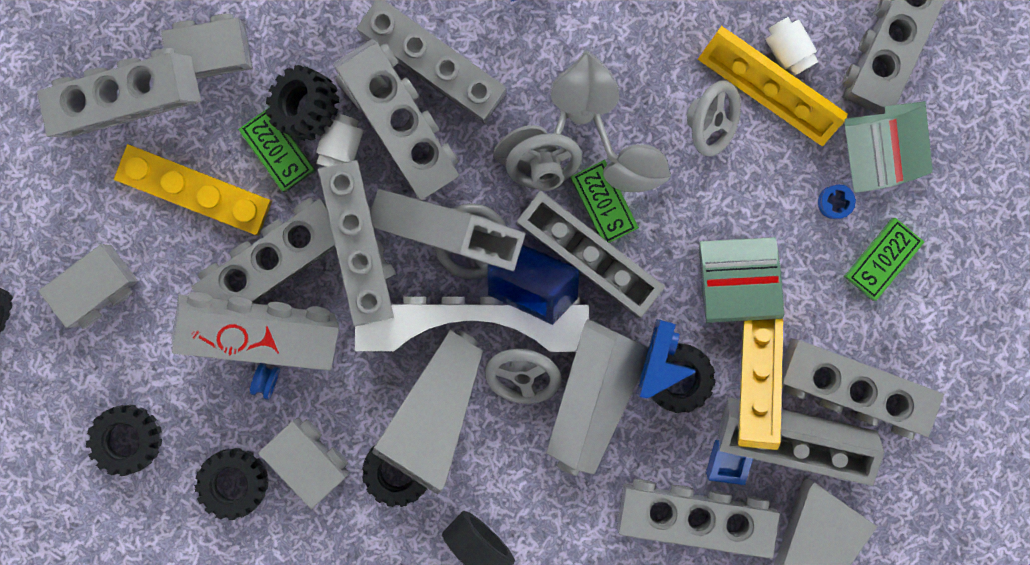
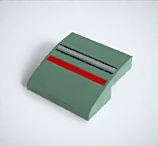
M926 101L885 106V114L845 119V132L854 193L899 185L933 172Z
M776 237L699 242L698 249L703 280L701 291L706 323L783 319V288Z

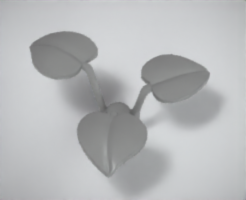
M586 50L552 84L551 99L560 109V118L553 134L561 135L567 118H570L576 124H586L593 119L607 157L612 161L603 170L605 180L612 187L625 192H644L659 187L671 177L668 160L660 150L650 145L638 144L624 148L619 155L613 151L601 120V114L608 113L616 107L619 102V88L607 67L591 52ZM528 125L515 129L496 145L493 151V158L506 166L507 157L516 145L530 137L548 133L543 127L538 125ZM549 145L532 150L538 153L553 152L559 150V147ZM519 159L517 164L518 170L531 174L530 163Z

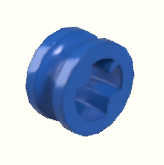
M840 184L826 187L818 197L819 210L829 219L847 217L853 212L856 204V198L852 190ZM835 191L840 192V199L846 202L844 208H837L838 213L832 211L833 204L827 202L829 195H836Z
M259 363L251 382L250 394L255 396L257 393H261L264 399L269 400L274 392L280 367L274 366L270 369L266 364Z

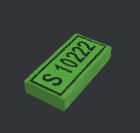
M264 110L238 130L283 192H287L316 170L295 140L270 124L269 120L271 118L266 115V110Z
M603 160L571 176L570 179L598 235L610 243L639 227L621 191L612 187L605 180L603 170L607 163Z
M891 218L843 277L872 301H876L920 249L924 241L897 218Z

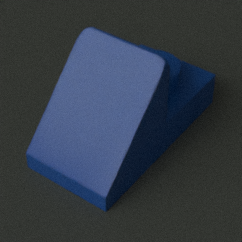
M656 319L636 391L639 397L648 399L696 372L691 368L666 362L667 355L674 356L679 341V333L674 332L676 326L674 323Z

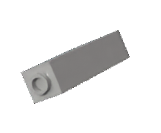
M381 189L377 190L370 212L373 228L511 271L515 269L526 234L469 213Z
M589 319L586 320L546 452V454L559 460L557 464L559 469L574 476H578L580 471L595 474L641 376L648 351L647 346Z
M451 330L448 332L371 452L436 494L442 491L447 481L483 350L476 347L478 342L462 331H459L457 334Z
M806 477L798 492L774 565H851L877 529V526Z

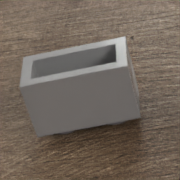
M233 14L214 15L210 17V22L197 25L195 21L191 20L179 21L172 24V29L161 31L164 48H173L177 54L192 57L196 79L253 69L246 26L238 17L233 18Z
M100 244L38 290V292L65 328L81 326L82 329H85L102 317L99 311L109 303L116 306L133 294L130 288L139 281L112 245Z
M297 417L258 454L312 510L350 472L345 468L348 465L345 457L334 447L328 450L319 440L322 434L317 427L306 419L302 422Z

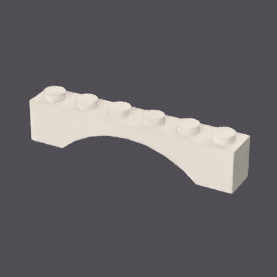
M404 296L403 304H391L394 318L355 326V351H395L409 339L430 328L450 322L473 320L493 322L516 329L535 339L549 352H576L586 320L589 319V305L580 304V297H557V304H542V297H519V304H503V297H480V304H465V297L446 296L442 297V304H426L425 296Z

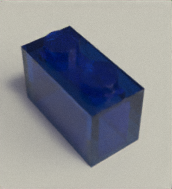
M523 244L514 271L492 264L487 266L489 296L551 325L578 299L579 269Z

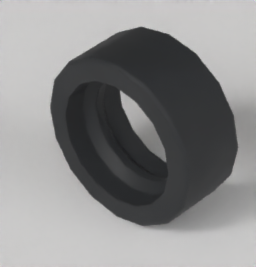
M462 511L442 533L444 542L464 565H513L515 562L511 551L486 524L470 512Z

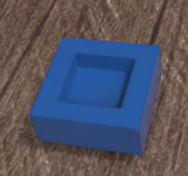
M715 440L706 469L707 478L709 481L746 485L753 459L722 452L719 449V440Z

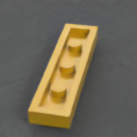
M722 25L697 59L822 147L845 122L848 113Z
M129 144L125 148L113 179L256 236H259L272 204L270 199Z
M783 319L743 321L738 446L772 450L779 449L781 439Z

